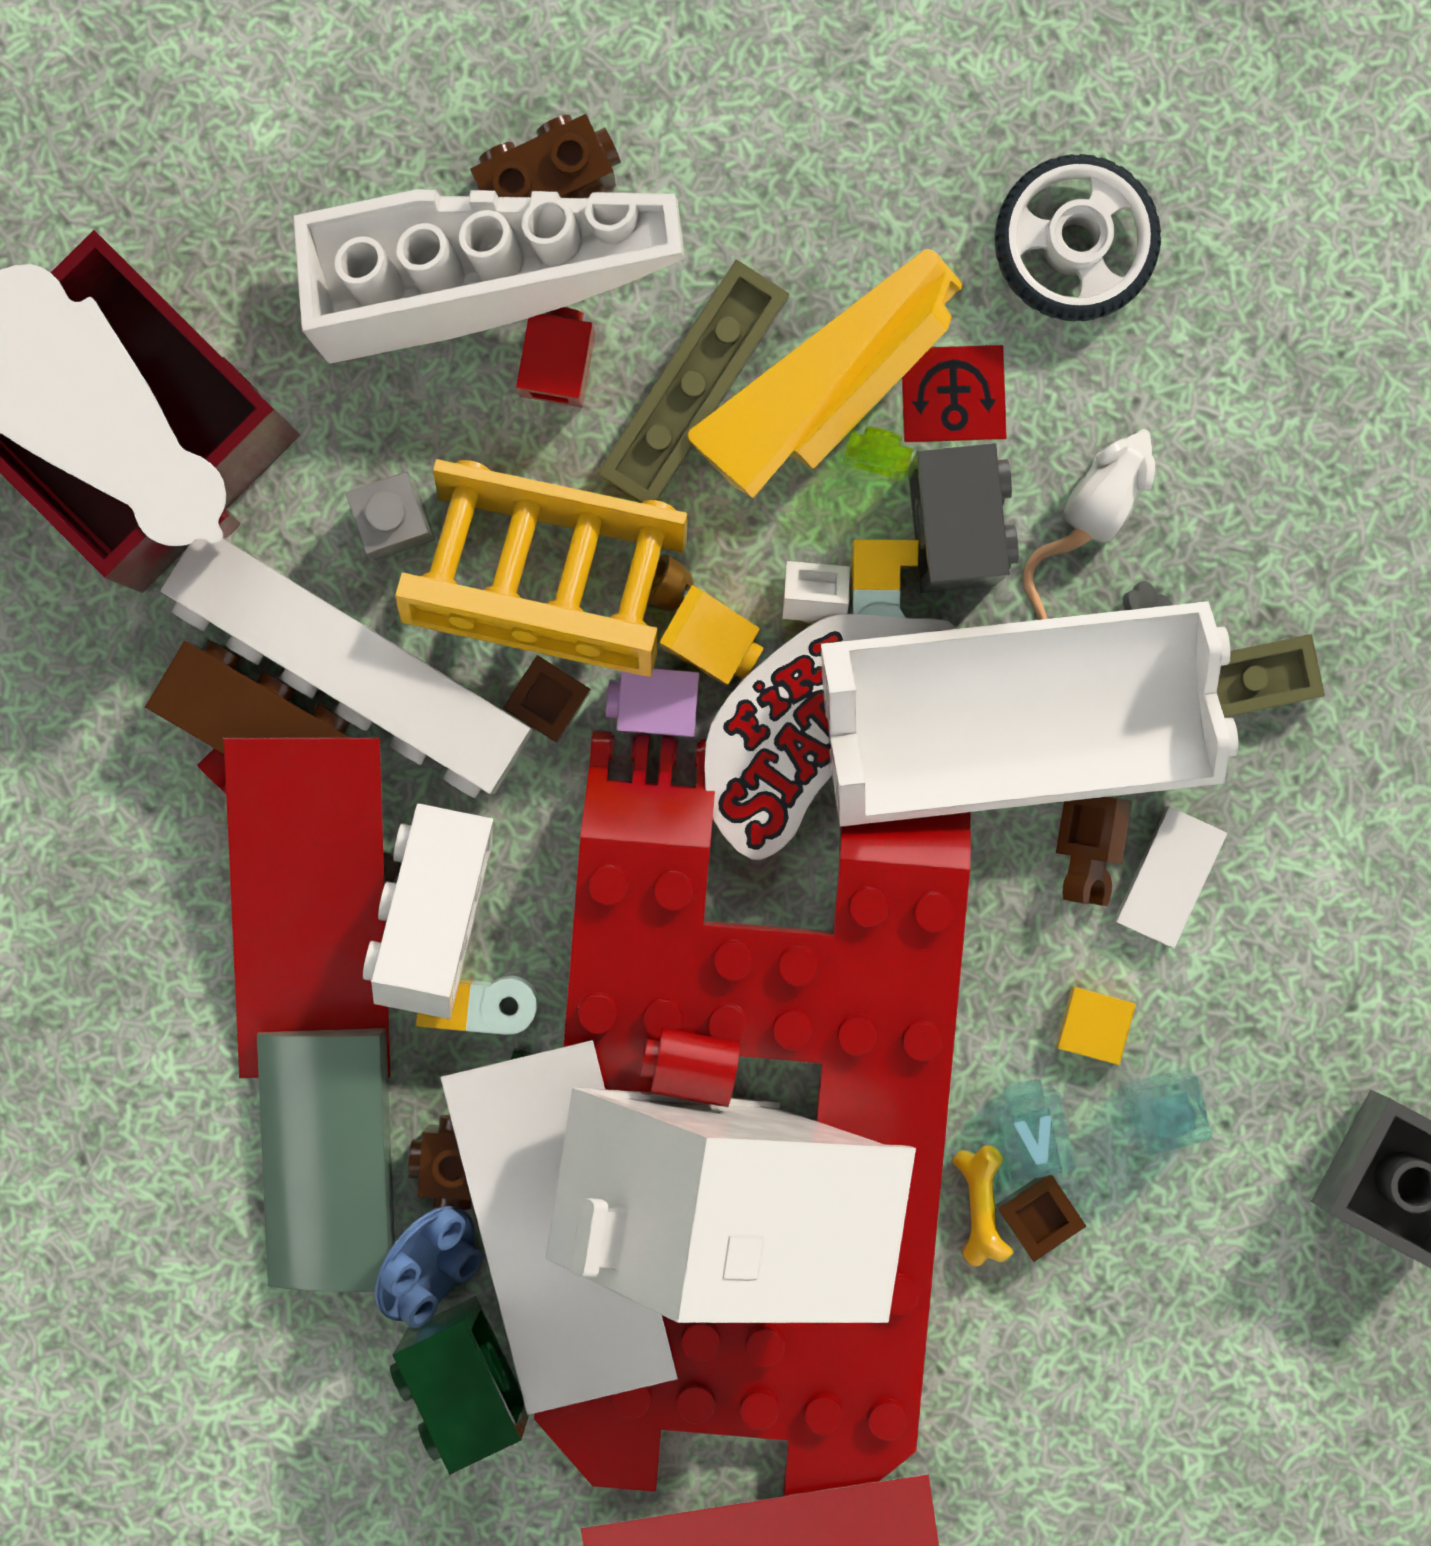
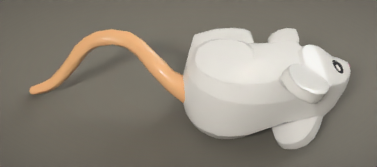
M1140 429L1110 444L1093 457L1091 469L1085 478H1082L1073 489L1064 509L1063 517L1074 530L1070 535L1060 540L1043 545L1034 551L1026 562L1023 571V587L1038 620L1047 619L1034 584L1033 575L1037 565L1045 558L1068 553L1079 548L1091 539L1099 543L1110 542L1129 519L1143 490H1151L1156 466L1152 456L1151 435L1149 431Z

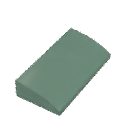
M386 1028L259 1032L257 1034L268 1286L307 1291L375 1292L380 1268L390 1249L395 1244Z

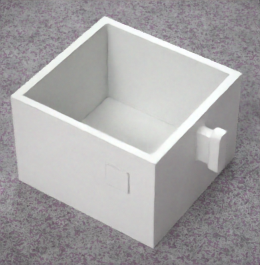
M572 1088L546 1259L572 1271L573 1274L593 1281L677 1323H888L916 1148L905 1145L881 1144L779 1109L780 1102L775 1100L731 1097L729 1107L727 1108L652 1094L650 1092Z

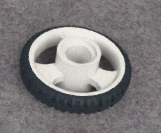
M1070 154L1049 159L1025 173L1011 188L1000 208L995 227V252L999 268L1012 291L1025 304L1043 315L1075 322L1105 317L1133 300L1144 288L1155 269L1161 246V226L1156 206L1142 183L1135 179L1131 172L1122 166L1116 165L1113 161L1085 154ZM1068 179L1090 180L1091 194L1089 200L1076 199L1065 203L1056 211L1051 220L1034 216L1026 207L1038 192L1053 183ZM1130 209L1137 229V249L1129 271L1125 277H1121L1109 270L1103 260V256L1110 248L1114 238V224L1111 215L1121 210ZM1068 225L1084 227L1092 236L1093 248L1083 252L1072 250L1063 240L1062 229ZM1043 249L1047 262L1056 271L1070 276L1078 275L1081 287L1078 298L1063 296L1042 286L1029 273L1021 256L1029 250Z

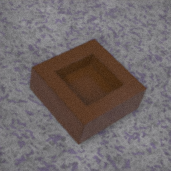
M536 655L503 709L558 743L592 690L539 655Z
M1046 1170L996 1204V1207L1033 1262L1087 1227L1049 1170Z

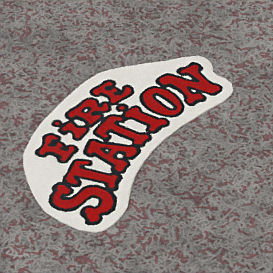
M841 614L826 617L812 624L781 646L736 687L710 725L705 751L706 791H715L713 820L722 835L739 853L752 860H762L782 849L795 836L808 806L817 792L832 776L829 749H831L828 718L825 716L821 644L956 629L952 623L931 618L908 619L862 614Z

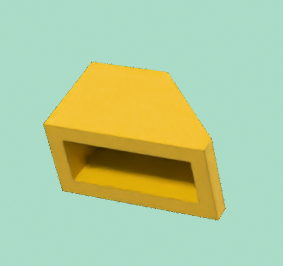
M694 585L689 589L659 642L663 651L727 687L734 676L744 680L751 673L764 650L762 646L754 642L759 634V627Z

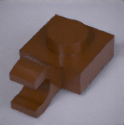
M1113 797L1064 801L1056 853L1070 855L1071 858L1068 873L1063 883V900L1108 906L1112 894V880L1107 871L1106 862L1118 864L1123 862L1132 801Z

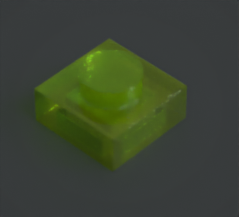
M866 427L864 435L851 432L842 465L903 481L907 474L914 449L901 446L902 436L894 432L875 427Z

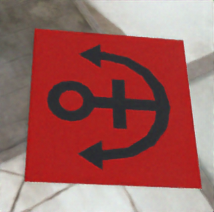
M1004 345L931 347L902 377L904 442L1007 439Z

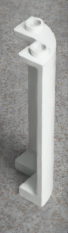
M1209 601L821 644L825 716L828 718L831 744L829 754L840 827L1225 784L1229 757L1237 756L1238 733L1233 718H1224L1217 696L1221 666L1228 665L1230 662L1229 636L1224 626L1216 627Z

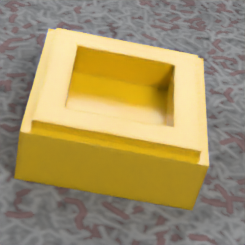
M1071 986L1055 1047L1120 1065L1136 1003Z

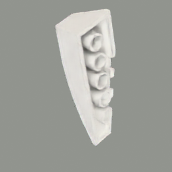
M415 189L293 216L302 332L329 364L449 340L511 324L596 296L685 259L678 200L675 194L593 192L589 198H561L558 192L532 191L531 197H498L495 191L470 190V196H440L437 190Z

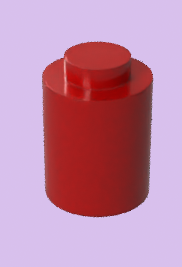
M662 1028L659 1041L646 1040L640 1078L651 1080L650 1093L728 1108L737 1073L740 1042Z

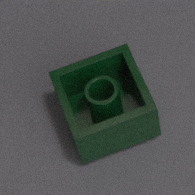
M477 1296L434 1315L427 1324L420 1328L409 1327L392 1354L396 1363L390 1365V1372L404 1401L413 1399L424 1422L418 1425V1430L422 1443L433 1461L442 1458L449 1475L522 1440L529 1417L526 1412L522 1392Z

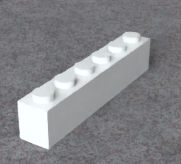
M224 538L215 544L209 543L205 539H197L189 544L160 591L176 601L171 610L174 615L201 631H205L211 622L229 633L231 636L225 644L228 648L257 665L263 656L268 657L285 668L279 679L310 698L314 697L318 689L339 701L334 710L337 715L366 732L372 722L394 735L388 746L419 765L422 764L426 756L434 759L448 768L442 779L473 798H476L481 789L489 794H496L534 732V729Z

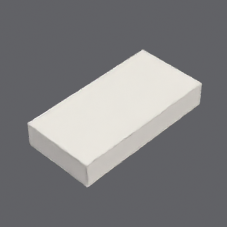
M1166 806L1113 921L1175 949L1226 838L1227 832L1170 806Z

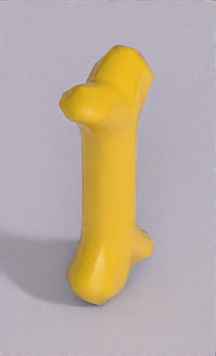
M993 1145L981 1147L976 1154L961 1150L951 1160L964 1175L968 1183L971 1232L969 1239L961 1249V1254L970 1266H981L988 1258L1004 1262L1013 1255V1250L1004 1242L996 1227L993 1187L994 1176L1003 1163V1156Z

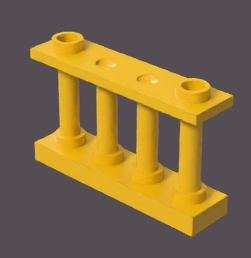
M436 459L433 473L438 500L450 502L430 571L421 576L403 572L401 574L395 594L401 623L652 677L657 658V628L647 626L643 618L661 549L684 553L687 542V513L676 511L671 505L657 500H646L639 503L490 471L486 466L471 460H459L453 463ZM475 508L512 516L492 586L486 587L484 590L458 585L454 580ZM537 521L574 529L555 600H551L547 604L522 599L517 594ZM599 535L636 543L618 614H614L610 618L587 613L580 608Z

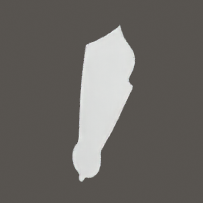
M22 264L1 269L0 433L50 464L129 505L135 513V518L141 530L158 543L167 546H184L193 543L197 539H205L212 544L220 542L223 532L218 521L226 504V490L220 473L210 462L184 450L179 445L149 385L108 323L96 301L92 297H88L81 302L71 301L60 282L42 267Z

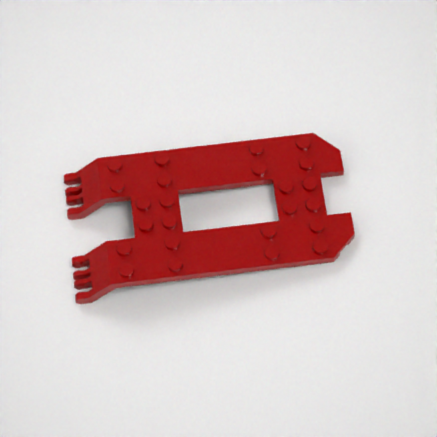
M593 730L580 833L563 1047L593 1040L605 1090L650 1092L651 1080L640 1078L641 1064L646 1040L659 1041L662 1028L740 1042L739 1057L821 1063L816 1113L817 1122L881 1144L911 1146L916 1148L888 1323H677L662 1315L678 1379L534 1413V1420L592 1487L656 1492L661 1430L786 1440L787 1452L783 1496L880 1482L917 1450L970 880L971 812L841 826L833 932L704 921L715 791H706L705 787L707 739H700V742H697L695 767H698L696 786L671 784L673 765H676L678 740L671 736H662L658 783L646 782L650 735L637 734V737H633L631 762H634L633 779H608L610 760H613L615 735H612V731Z

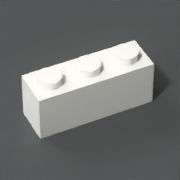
M417 803L412 825H400L393 857L394 861L402 863L397 883H385L379 906L378 919L387 921L382 942H370L363 968V979L370 980L372 984L374 1004L451 1019L492 849V818Z

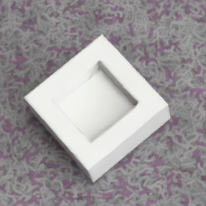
M787 561L782 619L801 620L808 624H814L826 617L848 614L850 567Z

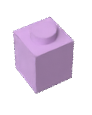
M653 669L652 677H646L622 671L621 680L609 679L606 717L618 718V732L694 738L700 674L699 672Z

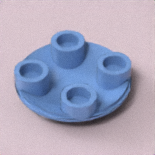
M455 1206L441 1207L419 1218L398 1238L380 1268L375 1286L376 1305L384 1316L395 1321L403 1320L411 1328H420L432 1319L437 1310L438 1303L452 1290L457 1282H466L475 1275L481 1265L483 1256L482 1252L474 1246V1224L470 1215Z

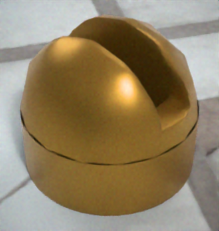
M667 554L661 555L657 564L648 603L665 611L677 610L684 600V597L681 595L684 590L689 591L691 586L694 585L692 574L683 564Z

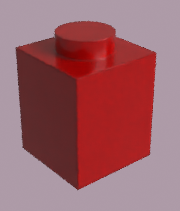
M562 307L528 318L516 389L520 397L583 408L596 334L593 322L583 321V312Z

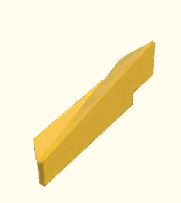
M924 249L690 429L687 435L688 440L733 487L751 498L762 489L789 456L814 469L947 331L952 316L944 305L956 292L961 290L963 283L936 252Z

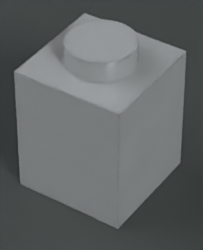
M407 471L345 492L365 552L377 561L436 540L416 481Z

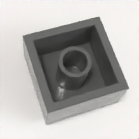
M996 443L917 451L908 466L914 536L915 540H919L918 574L920 593L997 585L1010 575L1009 569H1011V564L1018 563L1019 560L1016 527L1014 524H1004L1005 499L1012 497V480L1008 459L998 460Z
M1370 1089L1311 1202L1330 1215L1431 1268V1120L1395 1100Z

